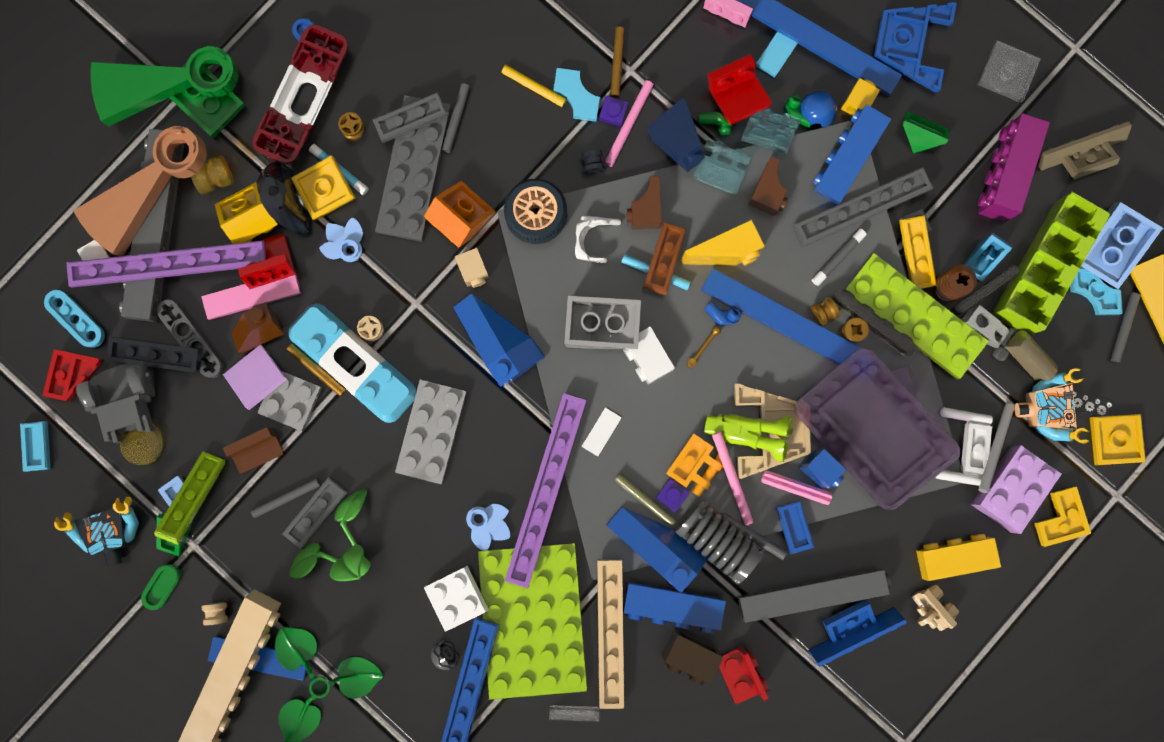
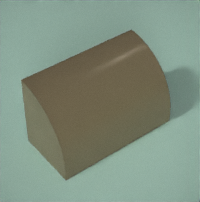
M1019 330L1004 346L1035 380L1051 381L1057 374L1058 365L1026 330Z

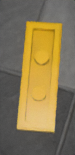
M925 215L899 220L909 280L920 289L936 286Z

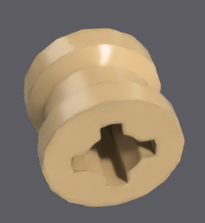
M365 316L358 322L357 331L365 340L370 342L377 341L383 336L384 326L376 317Z
M227 602L202 605V611L205 612L203 625L229 622L228 616L225 615Z

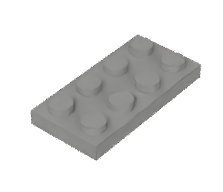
M424 380L419 381L395 473L443 484L467 391Z

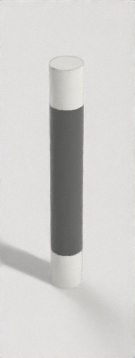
M859 229L811 281L816 286H819L867 235L866 232Z

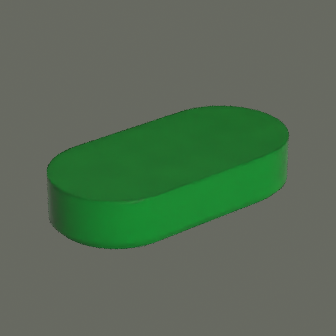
M166 564L156 570L141 595V601L145 608L157 610L166 605L181 580V571L176 565Z

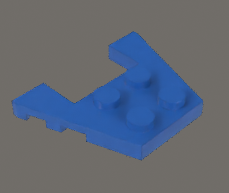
M952 2L940 6L934 4L922 8L907 7L884 10L881 15L873 58L938 93L941 90L944 69L920 64L928 22L951 26L954 21L957 3Z

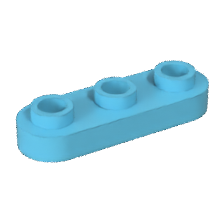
M53 290L45 296V308L80 344L89 348H95L103 343L105 338L104 330L67 293ZM62 299L63 304L58 307L57 303ZM79 316V321L75 324L74 318ZM95 332L96 337L91 340L90 335Z

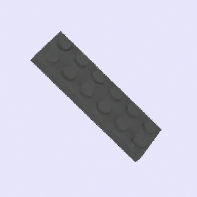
M404 95L402 107L422 98ZM443 103L448 116L395 138L376 224V233L423 242L427 219L424 215L431 205L451 111L450 104Z

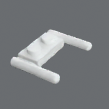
M944 407L940 410L942 417L967 421L964 429L962 473L937 469L934 472V476L936 479L980 486L990 454L992 432L990 425L993 417L991 415Z

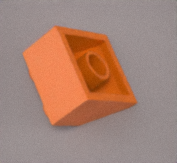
M460 181L437 195L424 217L459 248L471 240L496 211L465 183Z

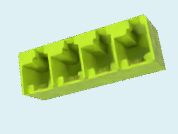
M1074 192L1056 201L991 314L1004 324L1018 330H1026L1030 335L1044 331L1110 214Z

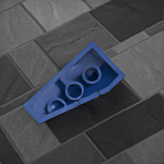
M473 293L453 307L483 362L500 387L510 384L545 358L532 337L522 332L512 322L506 320Z
M623 507L606 525L680 593L697 576L710 556V553L706 557L701 554L704 547L700 550L694 548L696 540L693 544H689L687 540L675 532L676 530Z

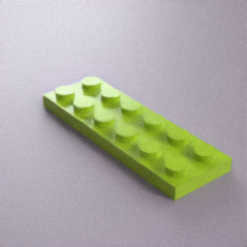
M875 253L869 257L843 291L956 379H961L989 342Z

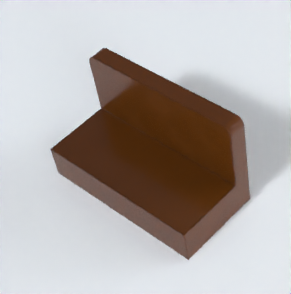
M266 427L223 447L226 457L233 458L240 474L246 473L284 454L274 429Z

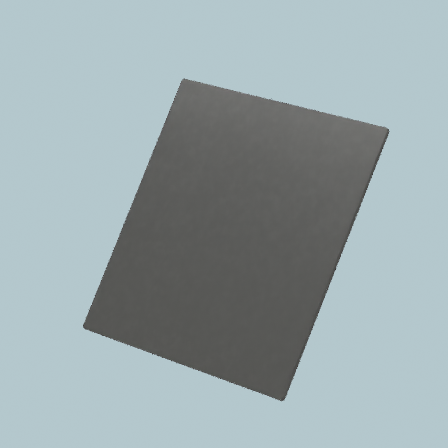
M847 121L826 128H819L706 157L689 172H686L678 164L564 193L567 204L565 226L556 238L543 244L525 243L516 238L506 224L504 209L498 212L529 336L533 338L545 356L544 359L537 363V368L552 426L563 393L586 400L564 473L590 574L594 580H597V559H622V573L650 566L606 526L622 507L676 530L693 507L701 499H705L708 505L714 507L713 512L719 511L722 516L726 513L744 524L724 467L720 473L717 472L710 481L711 486L708 490H704L700 497L692 492L697 483L691 480L688 486L684 487L666 474L693 433L714 447L709 456L713 459L716 457L718 450L712 435L704 433L708 415L734 414L752 419L761 418L760 406H735L734 384H742L769 394L808 404L811 453L814 450L825 449L846 469L842 474L844 479L836 487L820 488L833 494L829 505L761 482L764 471H771L819 488L798 468L810 454L738 479L754 521L752 524L745 526L761 536L783 531L776 507L794 501H801L807 524L961 484L959 482L936 479L934 476V472L937 469L962 473L948 420L940 415V410L944 406L930 358L843 292L873 253L906 277L887 210L804 247L793 227L795 223L836 206L833 202L814 192L813 189L816 185L812 182L819 171L824 172L829 165L825 163L827 157L832 150H838L841 145L838 139L845 129L850 130L854 124L853 122ZM871 153L841 203L880 186ZM771 156L780 160L777 169L778 179L782 187L788 189L784 196L788 200L783 211L778 210L774 216L748 205ZM650 176H660L662 220L660 229L632 230L631 223H627V208H631V202L637 201L646 193ZM534 209V211H533L534 215H535V214H538V210H537V209ZM583 215L621 220L620 225H598L587 232L584 239V248L588 256L592 258H605L607 263H596L576 258V226L578 222H581ZM752 220L764 244V248L761 250L757 260L746 266L743 263L736 266L683 264L681 261L686 250ZM664 222L686 228L673 274L691 281L688 290L670 283L666 296L643 289L647 273L621 263L624 255L627 254L651 264ZM859 229L864 230L867 235L819 286H816L811 281L815 275ZM715 269L818 325L820 324L814 317L811 306L815 303H822L823 299L828 296L831 297L840 311V317L830 319L828 324L821 327L842 337L841 328L844 323L852 318L863 319L868 324L869 332L864 340L855 343V345L883 359L873 379L869 381L742 312H740L741 317L739 321L733 325L717 324L704 308L712 301L721 310H731L733 307L701 291L711 270ZM568 296L641 300L639 333L651 327L675 369L648 385L646 380L643 382L640 380L635 371L638 366L634 360L629 361L623 349L566 347L564 342ZM719 326L721 333L716 335L696 361V366L693 368L688 367V359L694 357L712 333V328ZM865 389H868V391H870V389H871V391H872V390H874V391H873V394H872V392L869 393V392H867V390H866V391H864V390H865ZM875 391H876V392H879L878 395H880V393H881V394H884L883 397H884L885 395L888 396V397L882 398V397H879V396H877V395H874V393H875ZM607 408L622 418L599 456H596L583 448L582 445L604 409ZM725 442L736 474L737 457L762 456V449L760 448L754 449L746 445ZM703 462L696 474L702 477L709 465ZM620 473L674 516L677 519L676 522L670 527L614 480ZM670 478L690 493L676 513L656 499V496ZM696 526L689 532V534H691L694 531ZM705 530L699 535L696 541L699 540V538L703 535ZM714 534L709 538V540L704 544L703 547L707 545V543L711 540Z

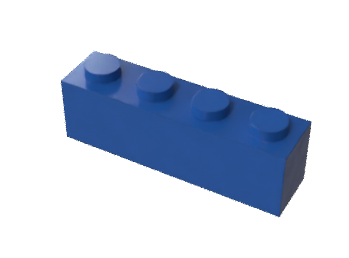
M867 104L862 110L859 108L856 110L850 120L854 124L849 131L845 129L838 139V142L841 143L837 151L832 150L827 157L825 163L829 165L824 172L819 171L812 182L816 185L813 189L814 192L836 205L841 203L891 121V118Z
M628 582L623 613L628 614L627 618L633 620H642V617L652 618L651 622L666 625V621L675 622V626L679 628L690 629V625L700 627L699 631L714 633V630L721 631L726 601L716 597L688 592L680 593L677 590Z

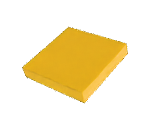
M332 155L291 178L312 220H317L355 199L335 157Z
M1141 414L1090 417L1094 465L1146 462Z

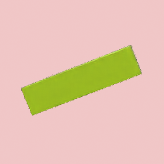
M202 451L154 531L156 537L177 545L180 543L225 465L224 459Z

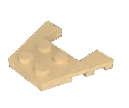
M734 384L735 406H760V417L766 421H777L783 416L793 418L789 438L763 432L762 437L779 438L788 441L785 461H776L772 453L762 449V456L737 457L738 479L811 454L808 404L769 394L742 384Z

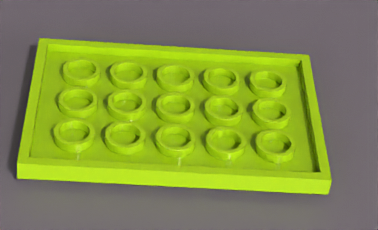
M575 543L541 546L529 588L505 581L515 548L478 551L481 595L489 609L483 613V619L500 624L487 670L489 700L587 691Z

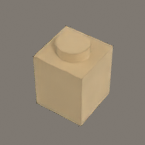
M477 248L455 256L467 287L472 285L475 288L486 283L485 280L489 276Z

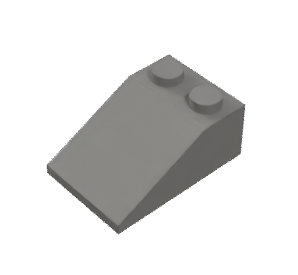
M568 296L565 346L568 348L638 349L641 300Z

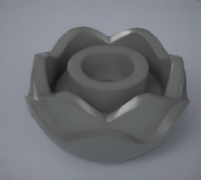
M444 640L435 643L431 650L433 664L442 670H451L457 666L459 655L454 651L453 644L447 643Z

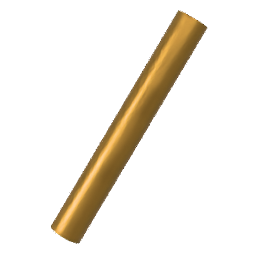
M620 26L615 28L611 97H620L625 28Z
M293 343L289 345L286 351L341 397L346 392V389Z

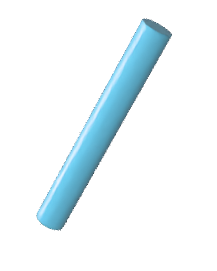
M627 254L624 255L621 262L645 273H648L650 264ZM672 274L670 283L688 290L691 281Z

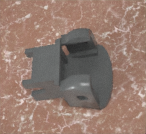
M123 364L101 372L93 377L91 381L77 384L76 392L85 411L91 412V414L97 413L104 442L113 441V443H121L120 434L135 429L139 432H155L147 403L151 402V398L156 396L154 367Z

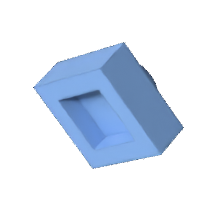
M176 476L158 489L169 506L184 483V479L181 476Z

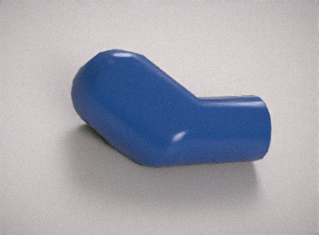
M713 301L704 308L719 325H733L741 317V313L737 308L721 310Z

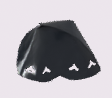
M278 161L268 164L261 171L257 181L260 202L269 215L280 225L297 234L308 235L311 230V219L307 216L296 192V187L291 179L293 177L292 170ZM272 186H276L279 190L275 196H271L269 193V189Z

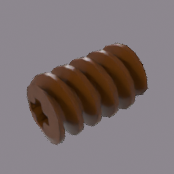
M960 264L952 267L938 276L935 294L939 299L951 302L971 293L977 283L975 272L967 265Z

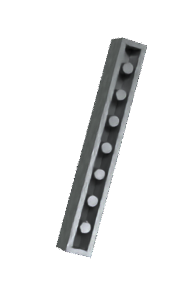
M149 129V134L144 141L146 154L145 159L141 162V170L155 162L153 145L163 130ZM180 144L174 150L173 159L176 163L182 162L184 144ZM171 176L132 240L131 251L128 252L127 256L169 250L179 178ZM164 277L123 282V288L125 289L124 297L119 304L121 316L131 320L158 323L157 307L161 302Z

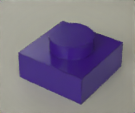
M606 96L599 121L621 127L628 102Z
M670 478L656 496V499L676 513L690 493Z

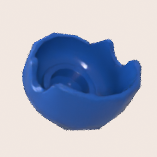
M815 91L806 95L800 106L802 116L808 120L810 125L818 123L823 128L831 125L837 114L835 98L824 91Z

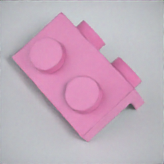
M705 0L703 7L711 13L722 16L743 27H746L753 8L736 0Z

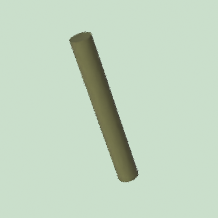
M620 473L614 480L670 527L676 522L677 519L624 475Z

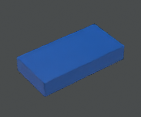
M798 500L777 506L776 510L789 553L794 554L815 548L801 501Z

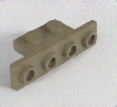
M1130 122L1117 124L1109 129L1094 132L1081 139L1071 140L1067 144L1049 148L1041 154L1038 167L1040 170H1045L1062 163L1075 180L1117 165L1120 157L1111 146L1126 141L1132 125Z

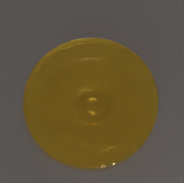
M153 424L155 431L153 433L139 432L137 429L123 433L121 436L122 442L120 443L122 455L127 461L136 465H148L155 462L162 455L165 447V438L162 431Z

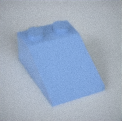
M1114 202L1107 211L1110 216L1081 267L1119 289L1163 228L1125 204Z

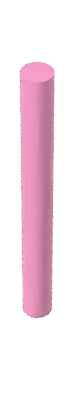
M648 80L644 82L604 162L606 165L613 167L654 85Z
M721 431L712 434L741 517L744 525H750L754 521Z

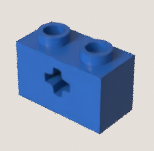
M825 449L814 450L798 467L819 488L836 487L844 479L842 474L846 471Z

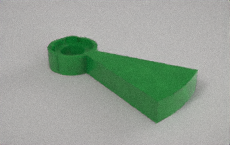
M206 46L196 50L189 57L186 68L91 62V87L95 107L100 120L108 127L192 86L208 98L224 97L235 88L239 78L235 62L223 49L214 46ZM213 64L221 65L223 71L217 81L207 82L204 80V72L209 66Z

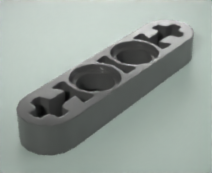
M172 300L160 302L157 307V314L180 346L192 347L194 343L201 342L203 344L201 359L207 358L209 362L216 363L214 366L216 371L212 372L207 371L209 365L206 361L201 360V374L209 378L219 377L224 370L223 362L182 307ZM166 307H174V309H172V313L175 317L180 319L174 320L173 317L167 314L165 315V313L167 312ZM183 323L188 324V334L180 336L178 334V327Z

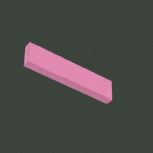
M295 272L293 276L253 289H249L246 284L201 297L207 319L212 320L254 308L265 302L268 304L299 295L301 290Z

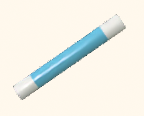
M313 144L309 149V152L320 161L329 157L316 144ZM338 163L348 184L362 195H365L369 188Z

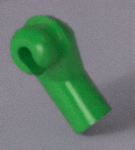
M797 95L790 96L789 100L786 101V110L789 118L809 128L811 126L801 113V98Z
M720 112L699 113L700 125L715 124L719 127L718 132L721 135L731 133L732 124H729L725 116Z

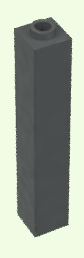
M873 569L737 596L741 619L747 623L890 595L888 588H891V581L888 573H885L884 570Z

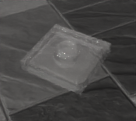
M997 40L978 85L1021 103L1025 99L1041 58Z

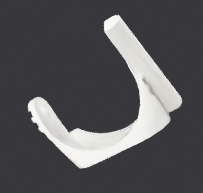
M583 215L581 222H578L576 226V258L596 263H607L605 258H592L588 256L584 248V239L587 232L598 225H620L621 220Z

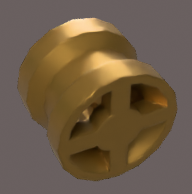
M348 112L340 117L338 122L339 129L347 139L358 140L364 135L365 125L356 113Z
M829 296L824 298L822 303H815L811 306L812 313L821 326L828 324L830 319L840 317V311L836 303Z
M852 318L844 323L841 328L842 338L853 344L864 340L869 332L868 324L861 318Z

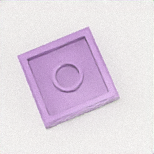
M262 345L256 347L223 374L248 410L287 380Z

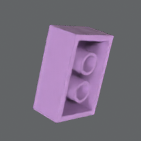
M1022 445L1011 446L995 469L989 492H979L971 505L1010 533L1021 534L1061 476V473Z

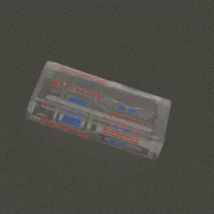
M551 705L549 720L599 721V708Z

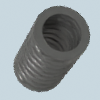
M701 499L683 519L675 532L687 540V543L693 544L705 530L703 535L694 544L696 550H700L714 534L701 551V554L706 557L720 542L708 557L711 563L715 562L729 546L716 562L718 569H721L737 551L732 560L723 569V573L728 575L738 585L754 570L764 556L765 550L761 549L756 542H751L750 537L744 536L743 531L740 529L736 530V526L733 523L729 524V520L726 517L722 518V514L719 511L713 512L714 507L708 505L705 499ZM696 526L694 531L691 534H689V532Z

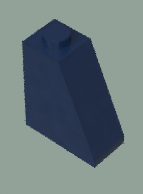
M684 98L680 99L647 127L652 141L686 172L698 166L705 158L693 119Z

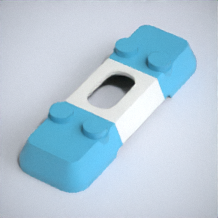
M317 303L311 304L289 328L288 334L291 341L382 421L387 423L395 422L414 402L417 392L414 384L325 306ZM339 347H349L364 360L366 370L362 375L358 377L350 375L335 361L334 353Z

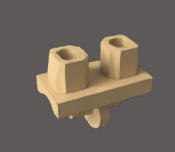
M938 585L915 592L912 598L919 606L917 611L921 616L917 622L920 626L929 624L932 629L937 627L939 631H942L948 627L952 629L957 625L954 619L958 615L959 610L951 603L941 605L938 600L943 596V591Z

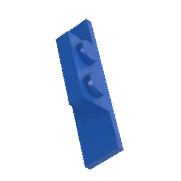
M865 599L823 620L830 640L810 649L809 653L820 667L868 642L874 641L890 631L896 630L907 622L895 607L875 617L869 602Z

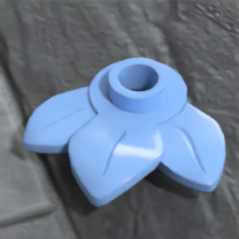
M351 218L345 228L332 223L326 225L328 242L319 248L323 255L329 259L342 258L346 262L357 261L362 255L360 241L363 237V230L358 221ZM354 247V253L351 255L347 254V249Z
M492 504L486 508L474 507L468 512L466 521L472 529L471 539L479 549L487 551L492 539L506 540L510 538L509 527L503 521L509 510L504 506ZM476 514L483 516L482 523L475 522L474 517Z

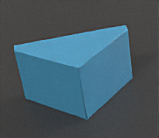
M991 233L981 239L964 265L971 267L977 279L982 282L1013 246L994 233Z

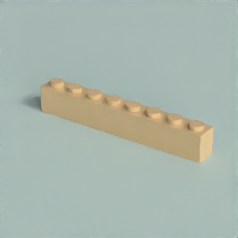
M255 589L244 598L178 742H221V739L218 737L228 727L231 718L228 716L231 711L233 712L240 702L241 698L238 697L240 690L243 691L250 680V677L247 675L250 669L253 670L260 659V656L257 654L260 648H264L270 638L267 632L270 626L273 627L279 619L280 613L277 611L281 605L280 602Z

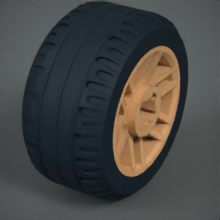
M524 180L515 185L506 197L504 203L506 224L511 233L525 243L543 244L556 238L565 226L567 220L565 197L559 188L547 180ZM534 209L538 210V214L534 215Z

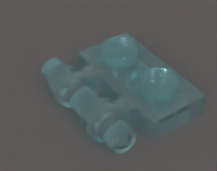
M768 108L753 114L752 116L756 118L750 117L742 135V141L787 154L795 136V129L799 127L800 120L792 118V115L786 113L784 115L773 113Z
M707 140L704 149L712 151L711 157L705 156L696 167L692 178L736 195L746 172L737 168L739 162L748 165L751 156L744 154L743 150H733L723 146L722 142L717 141L715 143ZM719 154L732 159L731 164L718 161Z

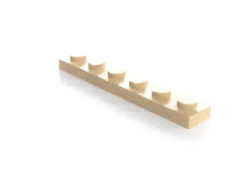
M597 559L599 708L621 709L624 708L622 559Z

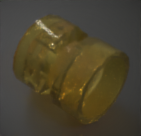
M222 155L208 159V164H204L198 173L196 172L195 175L191 176L197 191L201 195L214 191L216 185L222 188L234 183L231 170Z

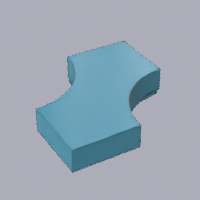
M557 68L553 91L566 98L571 104L573 119L596 122L600 97L589 93L584 88L580 80V71Z
M1081 267L1070 285V292L1086 297L1091 302L1095 315L1123 314L1121 290L1110 288L1099 277Z

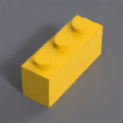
M976 534L970 536L971 540L963 542L962 538L947 540V545L938 546V543L924 544V549L916 550L922 579L932 581L1000 568L995 538L986 537L985 534Z

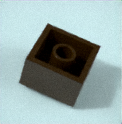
M676 629L673 630L662 653V657L669 670L677 674L683 671L687 673L690 680L700 685H703L704 682L711 685L723 660V656L718 650Z

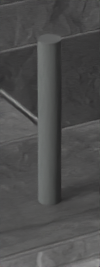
M461 83L442 147V151L451 153L470 86Z
M1138 293L1130 294L1111 356V361L1121 362L1141 297Z
M314 478L250 510L253 518H257L320 487V482L317 478Z
M723 514L722 518L726 517L729 520V524L733 523L736 526V530L740 529L743 531L744 536L750 537L751 541L756 542L757 545L781 560L785 558L787 551L730 515Z

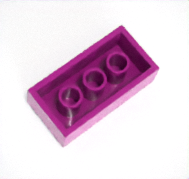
M1022 113L1015 120L1012 119L1009 125L1002 128L998 140L1001 141L999 149L997 148L994 151L991 162H994L992 171L989 170L985 178L986 190L982 192L977 205L980 206L979 215L1005 223L1022 213L1050 122Z

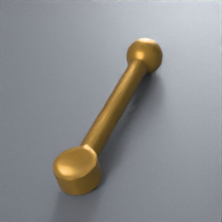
M719 326L712 328V333L694 357L688 359V367L693 368L696 366V361L713 338L721 333Z

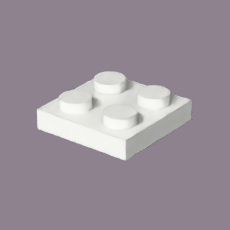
M468 566L424 587L445 632L489 610Z

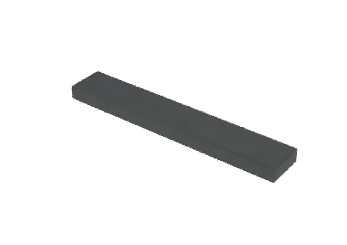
M924 167L795 223L793 227L804 247L932 190L933 186Z

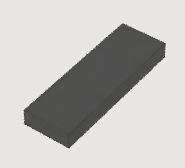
M438 92L377 117L373 119V123L382 143H385L446 117L448 114Z
M328 477L282 534L299 549H302L348 494V491L331 477Z

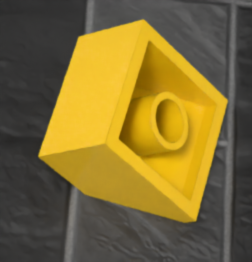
M256 182L214 204L220 226L233 244L251 242L254 237L267 233L274 226L278 225L277 221L269 215L260 202Z

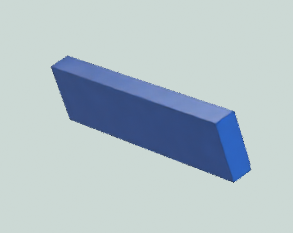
M220 636L213 637L208 657L209 662L215 663L226 638ZM264 646L263 649L260 648L257 654L260 656V659L253 671L301 681L305 680L307 671L303 664L294 671L287 670L279 663L275 648Z

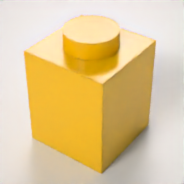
M859 78L841 110L853 116L858 108L862 110L866 104L871 107L880 89L873 82Z

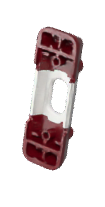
M310 25L303 31L285 76L253 137V147L257 152L284 164H290L297 159L304 143L308 140V134L333 81L337 78L338 70L348 51V42L345 37L319 25ZM304 83L315 85L317 93L308 112L304 115L295 114L291 106L300 86Z

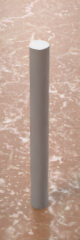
M1005 403L978 489L983 493H988L1015 408L1011 403Z

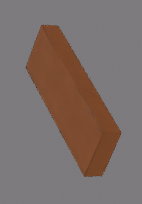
M667 222L663 223L643 289L666 296L686 228Z

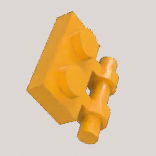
M693 433L666 474L684 487H687L691 480L697 483L692 492L700 497L704 490L709 489L711 486L710 481L717 472L720 473L723 465L719 453L714 459L709 456L714 447ZM703 462H705L709 467L703 476L700 477L696 473Z

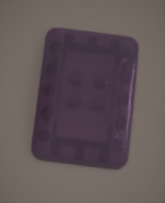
M867 348L855 351L802 396L795 405V413L798 418L869 495L886 510L898 508L954 463L960 455V447L957 442L881 359Z

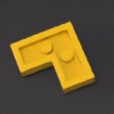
M1070 487L1050 493L1057 517L1034 523L1041 546L1043 547L1091 534L1077 487Z

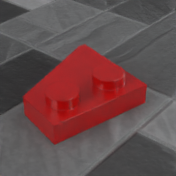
M54 349L42 396L70 402L77 393V384L86 382L100 366L103 359Z

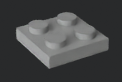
M282 371L287 380L263 399L257 413L304 432L322 387Z

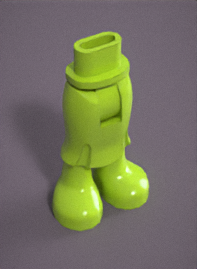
M734 414L708 415L704 433L712 435L721 431L726 443L746 445L754 449H764L770 451L776 461L784 462L788 450V441L779 438L762 437L763 432L789 438L793 418L783 416L777 421L762 420V418L752 419Z

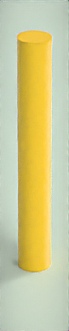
M508 65L503 67L502 74L560 107L564 106L566 98Z

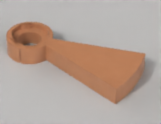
M173 126L163 130L154 141V163L73 210L88 234L112 254L119 257L125 254L171 176L188 178L195 175L196 172L198 173L204 166L207 158L205 143L188 128ZM180 144H188V156L182 162L176 163L173 159L174 150Z

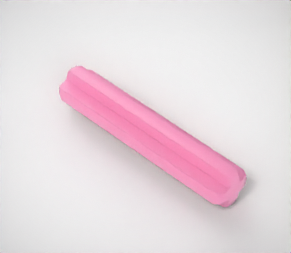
M764 471L761 482L825 505H829L832 500L833 494L829 491L771 471Z

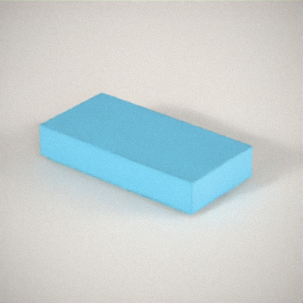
M777 32L755 66L775 78L798 43Z
M48 422L21 423L23 472L51 469Z

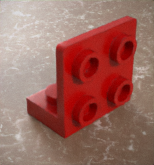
M751 54L708 73L709 91L729 124L736 123L772 105V101L755 76V61Z
M283 233L260 240L265 242L266 260L249 263L245 267L238 269L240 278L249 289L295 275L286 236Z
M739 646L722 654L723 660L719 669L735 704L737 705L756 695H759L763 701L768 700L766 692L770 690L764 677L755 670L759 668V665L753 653L751 654L750 650L746 651L742 646Z

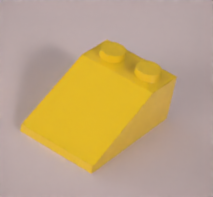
M752 220L686 250L681 261L683 264L736 266L743 263L746 266L757 260L761 250L764 248V244Z

